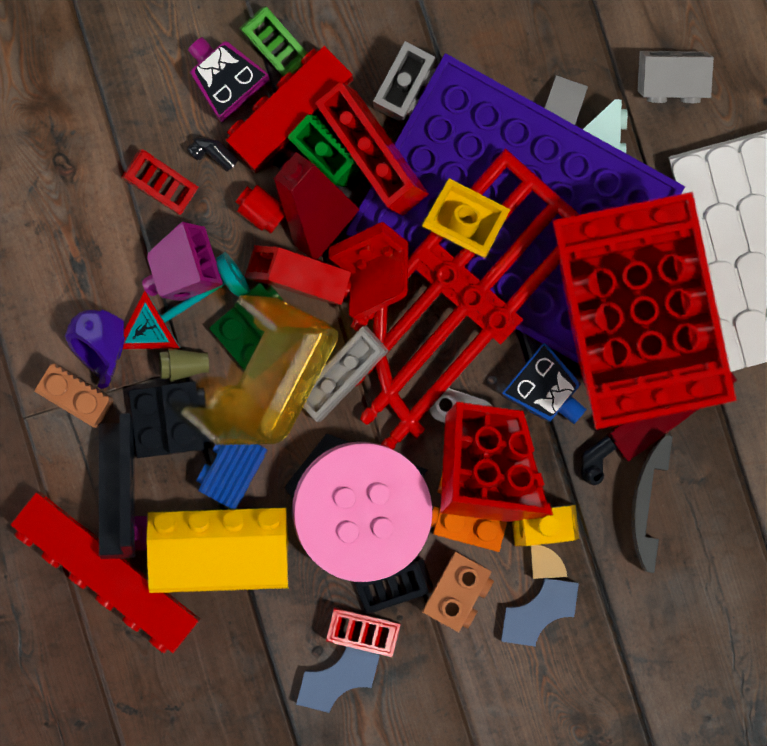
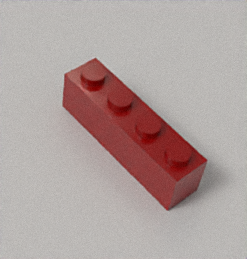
M325 45L319 51L314 48L307 53L301 60L303 66L294 75L288 72L277 83L276 86L279 89L270 98L267 95L263 96L252 107L254 113L246 121L239 119L228 130L227 133L230 136L226 139L227 144L256 174L289 143V134L307 115L317 116L321 112L315 102L342 81L349 85L353 81V74Z
M341 81L315 102L387 208L403 216L429 195L357 91Z

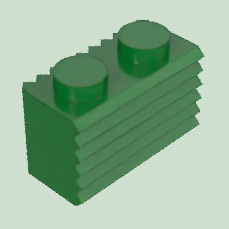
M307 115L288 136V139L336 186H347L361 171L342 141L333 131V128L329 127L327 122H324V118Z

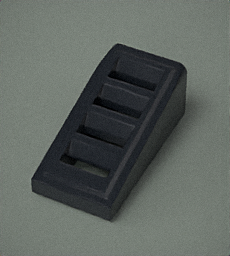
M423 558L412 561L404 569L390 577L371 582H355L366 615L427 595L434 590ZM409 571H414L419 588L415 589ZM400 574L407 591L403 594L396 578ZM383 580H388L393 594L392 598L388 597ZM375 584L381 602L375 603L369 585Z

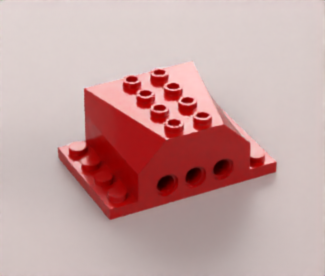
M693 192L553 220L560 255L559 263L578 362L586 394L590 400L595 429L737 401Z

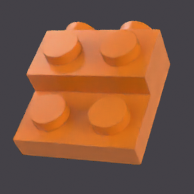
M442 476L437 491L439 494L442 493ZM441 505L440 508L433 506L431 527H434L433 535L496 552L500 551L507 522L441 513Z

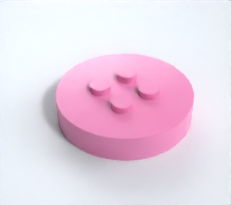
M351 442L327 450L307 467L294 493L292 518L300 544L318 566L344 580L371 582L398 573L419 554L431 528L432 501L423 476L403 455L380 444Z

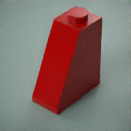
M254 245L245 278L326 303L342 305L343 300L347 298L351 289V281L349 279L352 272L280 247Z

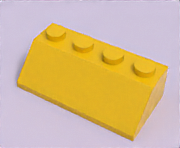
M286 508L148 513L147 560L149 593L288 588V526Z

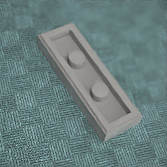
M362 326L294 398L316 422H321L389 350L367 326Z

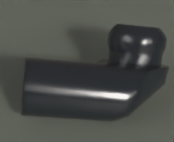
M198 136L192 139L194 142L187 147V152L194 159L201 160L205 154H208L226 172L231 170L238 162V159L217 140Z
M608 435L587 449L582 455L581 474L584 481L590 485H598L603 481V460L617 449Z

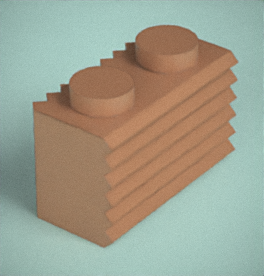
M52 364L48 367L34 391L94 428L99 427V424H101L113 404L112 397L102 393L101 390L95 389L94 386L84 382V380L57 364Z

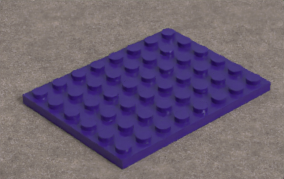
M445 53L394 144L429 195L402 216L387 208L373 186H371L346 234L352 237L383 221L408 241L409 257L432 232L422 225L447 180L450 178L470 189L505 148L580 215L682 194L685 186ZM506 168L484 192L483 196L502 204L522 181ZM531 191L503 223L487 257L484 258L475 254L465 267L481 280L548 204ZM557 214L553 220L562 219L563 217ZM553 220L490 289L505 303L556 248L557 240ZM446 238L439 243L453 257L463 248ZM559 264L516 312L524 319L516 329L541 343H545L548 347L579 364Z

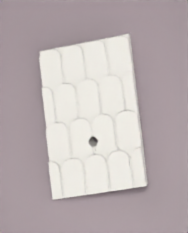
M767 130L668 157L674 180L685 186L682 194L693 192L731 372L767 362Z

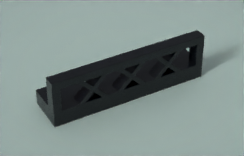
M130 413L119 414L120 423L99 424L100 559L135 558V437Z

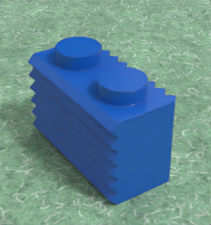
M230 430L228 436L223 433L220 435L213 448V452L218 455L212 466L204 465L196 482L201 484L199 492L236 510L268 450Z

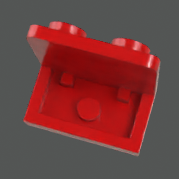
M383 221L329 247V259L342 269L352 272L350 276L349 315L353 319L359 320L402 300L407 295L408 241Z

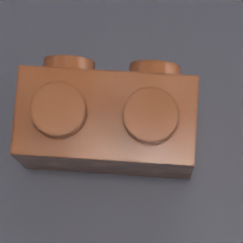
M454 551L427 600L422 613L457 632L461 630L462 626L468 629L477 614V610L473 609L479 596L485 598L494 580L489 578L492 571Z

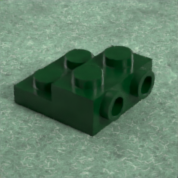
M261 283L209 327L253 381L305 338V335L301 332L305 327L304 323L293 311L287 315L279 306L283 301L282 297L271 285L265 289Z

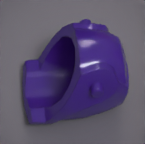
M105 310L82 311L72 318L65 338L73 353L99 378L97 387L104 389L109 386L116 370L117 360L122 353L125 340L124 321Z

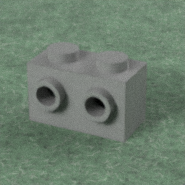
M405 41L373 100L374 109L404 124L419 101L418 96L422 88L427 87L436 70L434 69L435 56Z
M640 51L637 91L643 97H647L648 102L665 103L667 98H680V101L684 103H700L701 98H711L714 57L707 51Z

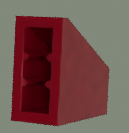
M297 152L283 165L280 172L274 177L294 245L310 258L318 260L360 209L313 163Z

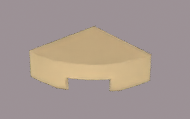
M541 545L530 546L533 579L567 577L565 565L554 551Z

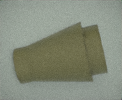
M168 348L166 352H159L161 379H169L172 382L201 373H209L208 352L199 353Z

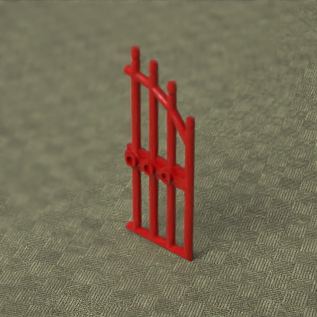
M506 148L470 189L483 195L507 168L522 181L501 204L511 209L507 218L531 191L548 204L481 280L465 267L476 253L463 247L453 257L439 244L444 237L432 231L408 257V278L417 270L431 283L430 286L387 334L388 306L359 320L354 319L350 325L357 332L362 326H367L370 319H373V333L390 351L441 293L457 306L393 379L386 355L367 373L370 374L376 368L382 391L371 402V406L363 411L360 420L366 425L370 424L375 420L377 414L390 404L401 421L390 432V436L386 437L380 445L389 447L392 450L409 432L417 439L425 430L419 423V420L492 339L501 345L524 320L516 312L560 264L558 245L506 303L490 289L557 214L563 218L580 215ZM469 316L482 328L481 332L415 406L409 410L398 394L399 391L465 317ZM365 377L356 386L361 384Z

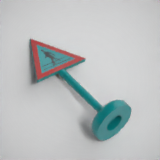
M226 252L216 258L217 269L223 285L186 299L163 315H160L150 296L144 291L124 330L125 340L123 349L180 348L166 324L167 321L224 285L237 297H243L250 292L249 285L233 259Z

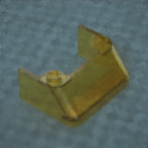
M240 296L238 303L254 315V324L265 332L238 385H227L217 389L211 397L208 408H184L182 414L216 445L276 444L285 439L292 430L337 343L338 332L327 322L277 298Z

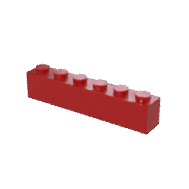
M36 492L12 522L11 526L17 530L14 535L21 542L29 547L33 543L44 551L41 557L55 568L62 565L70 572L68 578L83 590L86 586L91 588L98 594L95 597L98 603L109 611L115 607L125 615L122 621L136 632L140 629L144 630L151 636L149 642L165 654L167 650L171 653L176 652L201 620V618L168 592L149 593L148 576L125 558L100 559L99 538L43 493Z

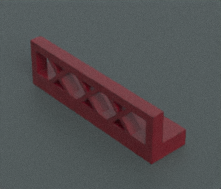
M731 372L732 381L735 383L737 379ZM699 409L620 424L607 435L625 460L629 462Z

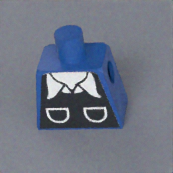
M545 343L540 346L501 394L504 398L546 422H550L559 412L571 423L575 424L587 410V408L572 397L581 384Z

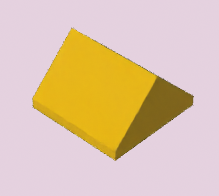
M449 178L422 226L486 258L511 209Z

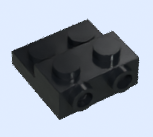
M193 381L129 390L138 459L206 450L205 443L211 442L209 422H202L201 409L207 408L205 389L198 388V382Z

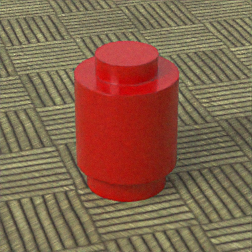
M258 185L253 190L247 186L235 201L240 206L236 211L259 230L263 231L265 229L270 234L285 217L284 210L281 208L282 204Z

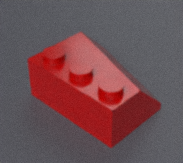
M456 402L445 415L441 513L504 522L553 516L550 503L547 504L543 491L544 481L542 474L538 473L533 455L535 450L524 411Z

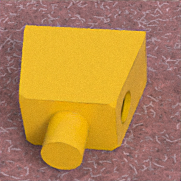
M572 504L551 507L553 516L512 521L515 546H533L580 539L576 506Z

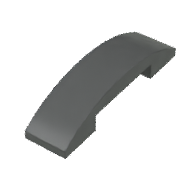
M667 435L662 436L656 442L645 459L636 482L632 501L631 522L634 546L643 571L649 573L655 572L659 539L645 537L654 469L667 471L669 467L673 436Z

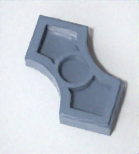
M544 578L540 591L531 601L521 606L505 608L501 642L536 646L541 631L549 623L559 618L574 617L579 583Z
M346 647L342 657L331 667L320 671L305 670L296 705L330 713L334 702L346 691L358 687L372 688L380 654Z

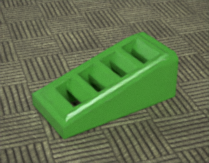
M263 6L239 28L282 77L288 72L294 74L303 66L301 60L307 52L267 6ZM264 20H267L270 24L256 36L253 31ZM276 29L279 35L265 46L262 41ZM286 40L289 45L275 57L271 52ZM295 50L298 55L284 67L280 62Z

